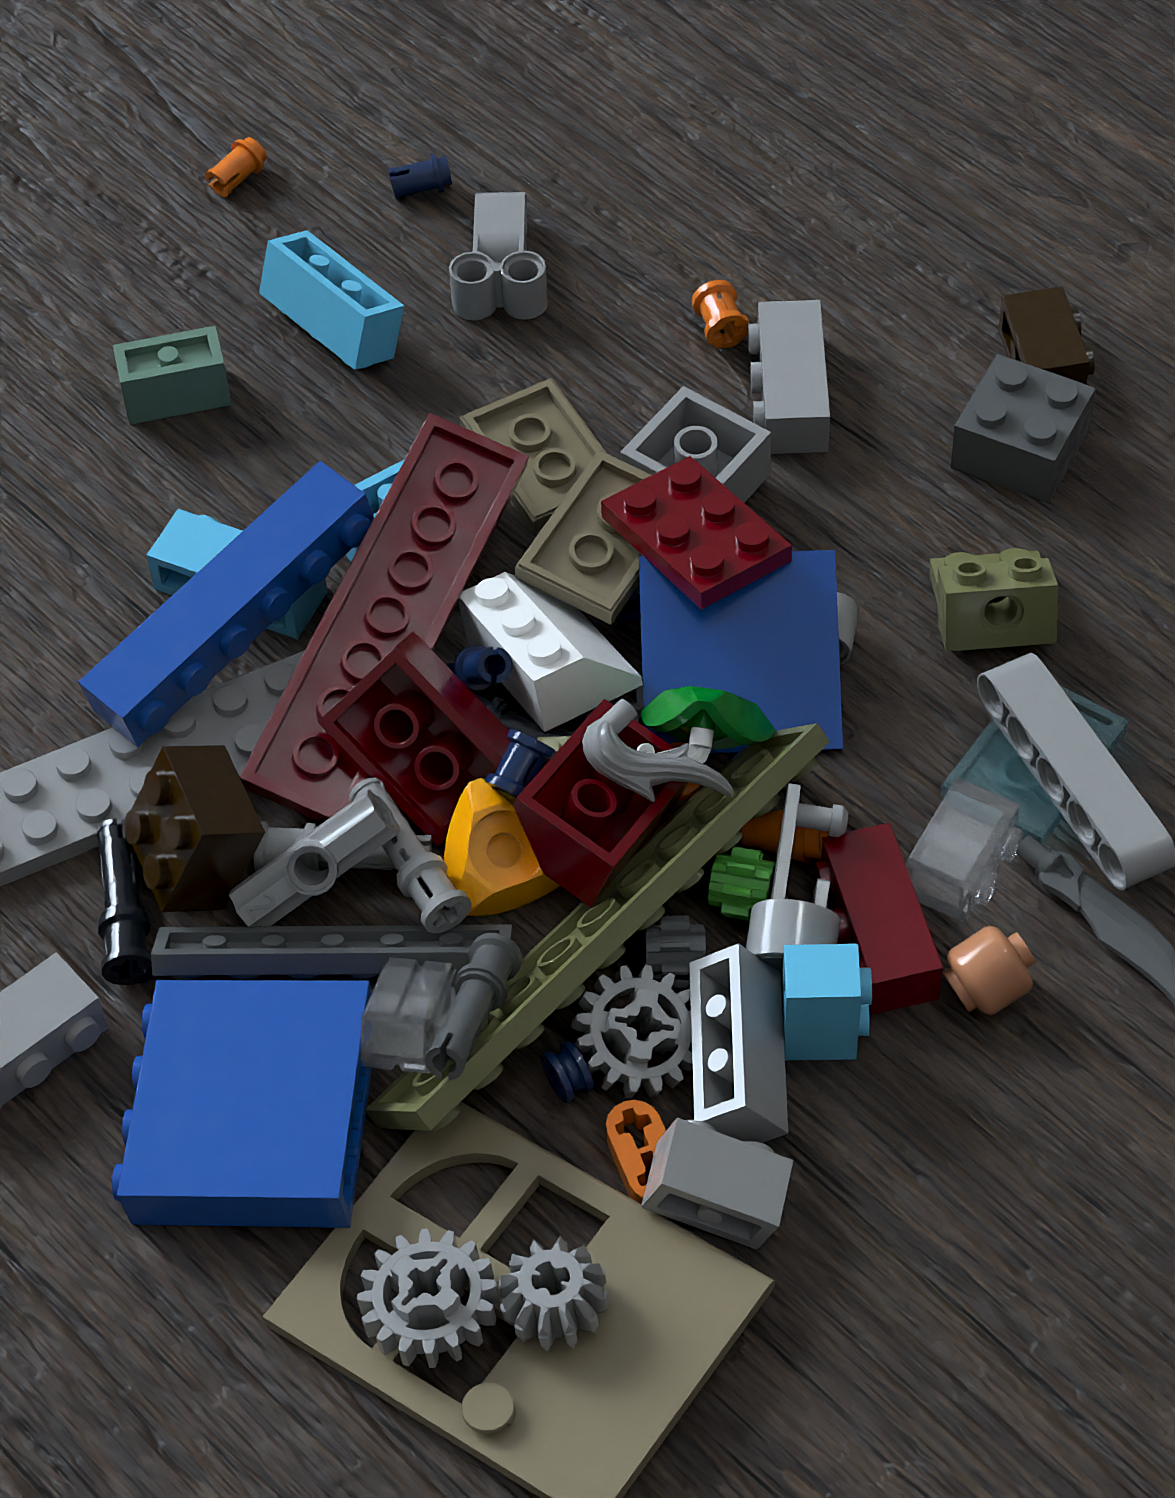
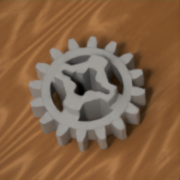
M627 965L620 966L615 973V984L609 977L603 974L593 985L597 994L586 991L578 1004L587 1013L577 1014L572 1020L571 1027L577 1031L585 1032V1035L580 1037L574 1045L580 1053L589 1052L591 1059L587 1066L590 1073L600 1069L606 1074L602 1082V1089L607 1091L616 1081L624 1083L623 1091L625 1098L631 1099L639 1086L644 1085L648 1096L653 1098L662 1091V1080L674 1089L684 1079L680 1069L686 1071L693 1069L692 1052L690 1051L692 1050L691 1011H688L685 1006L690 999V989L676 994L671 989L675 975L672 973H668L661 982L653 980L651 965H645L637 978H633ZM629 996V1001L624 1009L611 1008L609 1012L603 1011L613 1000ZM661 1006L666 1010L670 1017L667 1016V1014L664 1012ZM632 1022L639 1023L640 1033L648 1036L644 1041L638 1040L636 1029L629 1027ZM605 1045H608L610 1047V1049L613 1051V1053L617 1056L618 1059H616L609 1052ZM667 1051L673 1052L666 1062L647 1068L653 1053L664 1055Z
M428 1228L421 1229L419 1243L412 1245L402 1235L395 1237L398 1251L390 1255L386 1251L378 1249L374 1255L379 1271L363 1270L361 1274L365 1291L357 1294V1301L361 1314L364 1315L362 1321L367 1336H377L376 1339L380 1352L385 1356L399 1347L402 1364L409 1366L414 1361L417 1354H425L429 1368L437 1366L439 1353L447 1351L456 1362L461 1360L460 1344L466 1340L473 1345L480 1346L483 1343L479 1324L488 1326L495 1325L496 1315L492 1304L500 1301L497 1282L492 1280L494 1274L489 1258L479 1259L477 1245L472 1240L458 1249L454 1231L447 1230L440 1242L432 1241ZM468 1282L470 1285V1296L466 1306H464L460 1298L465 1294L463 1285ZM393 1289L397 1292V1296L391 1301L393 1310L389 1313L387 1311V1302Z

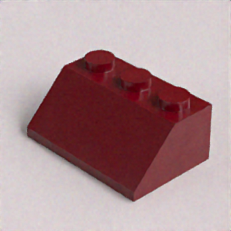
M414 631L395 646L318 721L327 733L371 778L376 777L382 781L391 799L426 835H431L432 841L437 847L447 838L454 810L465 787L473 780L479 778L486 779L488 773H495L510 743L506 737L509 730Z
M605 699L594 709L513 803L515 812L543 874L590 907L595 904L675 807L688 782L669 781L652 786L655 801L651 802L614 783L594 769L584 754L582 740L587 727L600 719L614 706ZM634 719L618 734L621 741L634 750H637L639 745L644 743L651 744L654 747L655 753L674 748Z

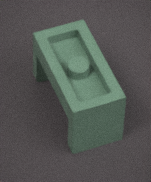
M216 325L113 345L129 425L232 405Z

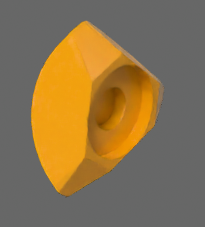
M483 778L469 782L461 794L449 825L444 851V862L447 865L446 876L455 889L464 891L471 901L469 916H485L510 911L529 904L560 886L543 874L513 807L515 799L484 782L485 779Z

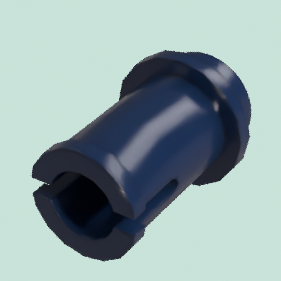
M435 153L430 154V160L388 168L395 199L438 188L440 193L444 192L443 187L453 185L446 155L436 158Z

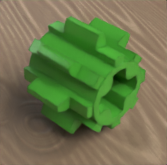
M733 846L732 854H716L709 883L708 904L721 907V914H724L723 917L750 921L752 907L758 902L770 900L775 862L763 860V854L760 850Z

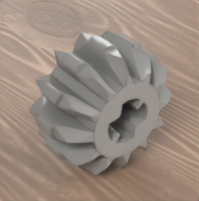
M559 1236L552 1249L543 1250L542 1245L533 1239L530 1246L531 1257L527 1258L512 1254L509 1261L511 1273L500 1276L498 1287L500 1296L504 1298L500 1304L503 1319L508 1324H514L516 1335L521 1339L522 1343L538 1335L540 1346L548 1352L555 1338L564 1337V1341L574 1349L578 1341L576 1331L582 1330L596 1334V1329L599 1326L597 1314L607 1312L609 1300L607 1291L604 1290V1285L607 1283L605 1271L600 1266V1263H592L591 1253L586 1249L585 1245L568 1252L567 1242ZM557 1292V1295H550V1293Z

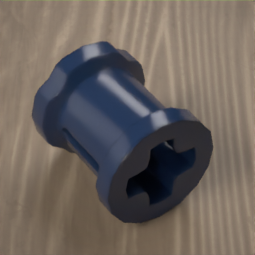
M510 729L506 736L510 743L496 772L488 773L484 782L516 799L541 771L546 760H550L557 751L533 737Z

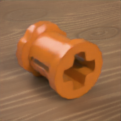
M726 280L706 282L693 293L691 299L694 312L698 316L703 317L706 324L704 333L707 342L718 349L736 346L742 339L748 336V324H750L748 317L738 310L736 305L737 293L734 286ZM717 295H721L722 299H718ZM723 329L725 333L721 334L719 330Z

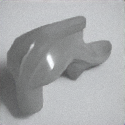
M620 699L600 719L594 721L586 729L582 740L583 751L587 761L594 769L614 783L651 802L655 801L652 786L669 781L700 784L726 796L733 797V789L727 779L714 769L687 756L689 750L688 743L672 751L646 753L634 750L622 742L618 734L637 716V712L632 705L624 699Z

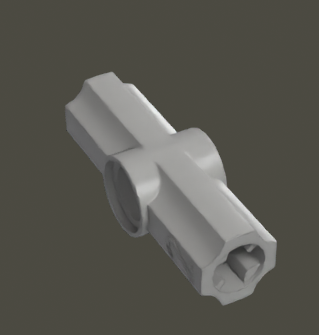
M369 789L318 827L302 832L295 839L292 846L235 886L230 891L229 897L233 901L237 914L248 927L271 926L311 896L327 892L334 884L336 878L396 836L400 831V827L393 816V812L383 799ZM306 852L320 854L326 859L329 868L323 871L308 869L303 864L300 855Z

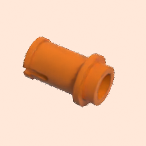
M247 137L244 140L237 139L232 144V151L205 173L206 181H211L214 177L216 178L208 184L209 187L221 197L229 196L232 190L251 173L259 174L263 170L264 162L267 160L266 152L261 144L251 137Z

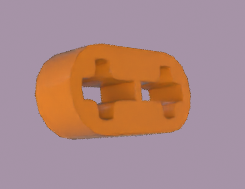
M630 1100L616 1105L608 1114L606 1137L609 1151L629 1198L642 1204L646 1189L645 1167L652 1164L657 1141L666 1132L660 1115L653 1106L643 1101ZM634 1123L638 1130H644V1147L637 1149L630 1133H624L625 1125Z

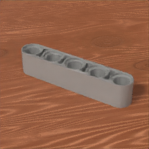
M1033 653L1026 654L978 675L977 687L986 710L1114 887L1124 890L1175 867V846L1168 831L1037 655Z

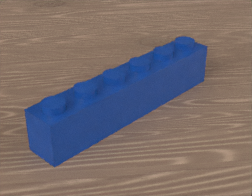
M319 461L78 681L93 711L136 747H139L152 734L161 731L167 725L172 715L193 696L202 693L214 676L233 659L243 655L256 637L274 621L284 617L298 598L312 585L321 582L340 559L352 548L358 547L361 544L374 519L366 494L322 461Z

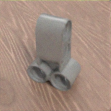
M526 192L475 194L473 251L456 256L449 266L453 311L459 317L465 320H481L491 316L496 308L504 307L505 312L509 316L526 320L540 316L547 309L548 292L545 261L539 254L527 251Z

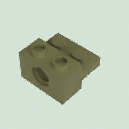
M1011 548L998 554L984 555L957 552L945 558L930 559V581L938 604V627L946 652L1057 643L1058 583L1049 558H1041L1038 550L1028 551L1021 548ZM996 597H1006L1000 602L988 603Z

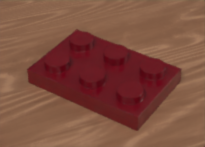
M691 456L601 501L602 518L701 610L792 562V545Z

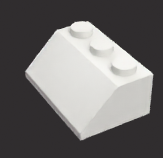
M504 572L493 578L485 579L478 585L463 591L458 603L468 645L486 648L494 647L493 650L500 647L509 654L512 659L511 674L501 683L544 732L596 708L603 699L609 702L643 685L642 677L578 608L515 578L513 574Z

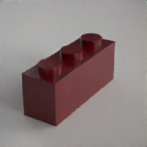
M890 822L845 832L839 838L831 836L822 837L821 861L813 864L815 882H817V879L830 881L828 896H830L834 908L831 911L836 913L841 920L838 944H858L859 968H871L872 1004L869 1005L870 1015L940 999L943 966Z

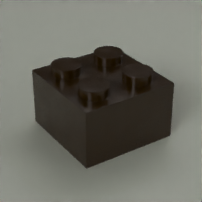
M225 745L162 746L151 770L146 774L144 784L131 810L127 812L123 824L125 837L128 843L133 845L143 868L145 883L148 888L152 889L162 913L224 909L230 899V891L237 886L266 833Z

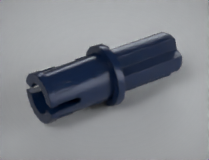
M470 646L459 655H456L453 663L446 665L469 689L475 691L484 690L493 683H501L506 680L511 674L512 659L500 647L493 650L494 647Z

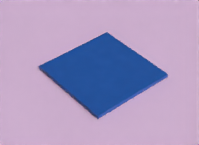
M835 550L792 551V562L702 610L644 556H639L643 708L664 690L686 686L724 690L757 703L776 730L818 723L830 740L821 751L843 750ZM644 724L645 728L656 734L658 737L666 741L668 744L672 742H682L680 740L675 739L666 732H655L646 724ZM745 745L728 749H711L709 754L738 753Z

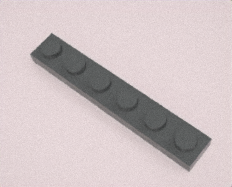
M512 924L456 925L442 933L428 932L424 925L160 927L151 952L152 975L171 976L177 980H193L202 975H229L238 980L254 979L261 975H289L292 978L304 980L315 978L320 974H347L356 979H369L379 974H407L413 978L425 979L438 974L458 973L463 966L469 964V949L478 936L485 933H498L513 941Z

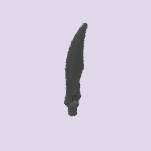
M1027 835L1019 843L1015 853L1035 868L1034 873L1038 876L1039 885L1058 896L1076 912H1080L1092 927L1101 944L1148 978L1175 1006V949L1170 942L1142 915L1086 874L1084 868L1071 854L1058 852L1056 849L1050 851L1031 835Z

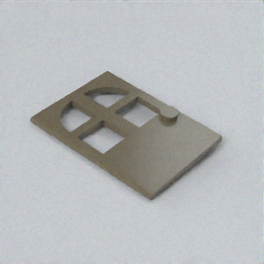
M460 1102V1113L442 1129L437 1131L414 1130L353 1205L350 1228H334L262 1316L265 1326L540 1498H623L768 1298L775 1286V1280L665 1217L641 1208L642 1204L467 1104ZM467 1163H491L511 1168L513 1171L460 1238L455 1235L457 1248L459 1249L471 1240L475 1242L479 1259L489 1258L494 1274L492 1280H496L498 1287L500 1276L510 1274V1267L486 1253L539 1185H542L605 1222L586 1249L591 1253L592 1263H600V1266L605 1271L607 1283L604 1285V1290L607 1291L609 1304L606 1309L607 1312L597 1314L599 1326L596 1329V1334L582 1330L576 1331L578 1341L574 1349L564 1341V1337L555 1338L548 1352L540 1346L538 1335L524 1343L517 1337L485 1380L466 1393L461 1404L399 1365L402 1361L399 1347L385 1356L380 1352L378 1342L373 1348L365 1344L354 1333L345 1317L343 1290L352 1259L365 1239L394 1254L398 1251L395 1237L399 1235L406 1238L409 1244L412 1245L419 1243L421 1229L428 1228L433 1242H440L442 1236L447 1232L446 1229L397 1201L409 1188L429 1175L452 1166ZM466 1282L463 1285L465 1292L463 1297L469 1299L470 1285ZM499 1291L500 1301L492 1305L494 1306L496 1317L504 1321L500 1308L504 1298L500 1296ZM557 1292L550 1293V1295H557Z

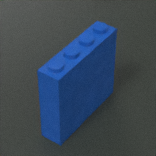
M156 980L152 1004H146L142 1014V1031L145 1038L143 1056L135 1057L132 1068V1082L136 1092L133 1109H127L123 1116L122 1136L126 1145L123 1164L118 1163L115 1165L112 1176L113 1197L115 1201H120L132 1225L350 1228L379 1020V1009L369 981Z

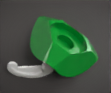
M695 686L664 690L641 710V718L644 724L655 732H666L675 739L688 743L689 750L687 756L702 764L707 760L711 749H728L742 745H756L768 740L776 731V728L757 703L724 690ZM649 743L641 744L637 748L641 752L655 753L654 747ZM673 748V749L666 750V751H662V752H658V753H663V752H667V751H672V750L677 749V748Z

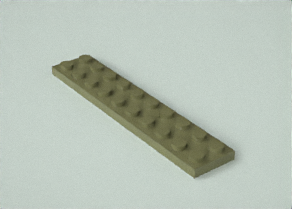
M815 723L776 730L766 741L751 746L745 745L718 771L731 785L733 797L702 786L647 839L592 907L582 901L522 959L519 972L514 978L507 981L509 989L505 1002L500 1008L489 1012L466 1061L463 1073L456 1079L448 1080V1072L453 1064L451 1062L444 1073L443 1079L436 1077L426 1067V1051L366 1108L367 1115L379 1129L437 1131L452 1122L461 1111L459 1103L473 1089L479 1090L494 1081L503 1070L501 1062L514 1049L524 1048L536 1040L545 1029L542 1022L555 1009H562L577 1000L586 989L583 982L596 969H604L618 960L626 950L623 943L636 930H644L658 921L665 913L663 904L675 892H683L697 883L704 875L702 866L713 855H720L736 845L743 836L740 829L751 818L760 817L775 807L780 801L778 792L789 781L793 782L804 777L817 765L818 761L815 756L830 742L819 724Z

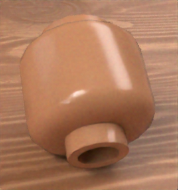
M986 926L954 946L948 952L947 962L950 968L945 970L943 974L968 1012L977 1008L984 1015H994L1032 989V977L1027 968L1036 963V960L1018 932L1006 937L999 928Z

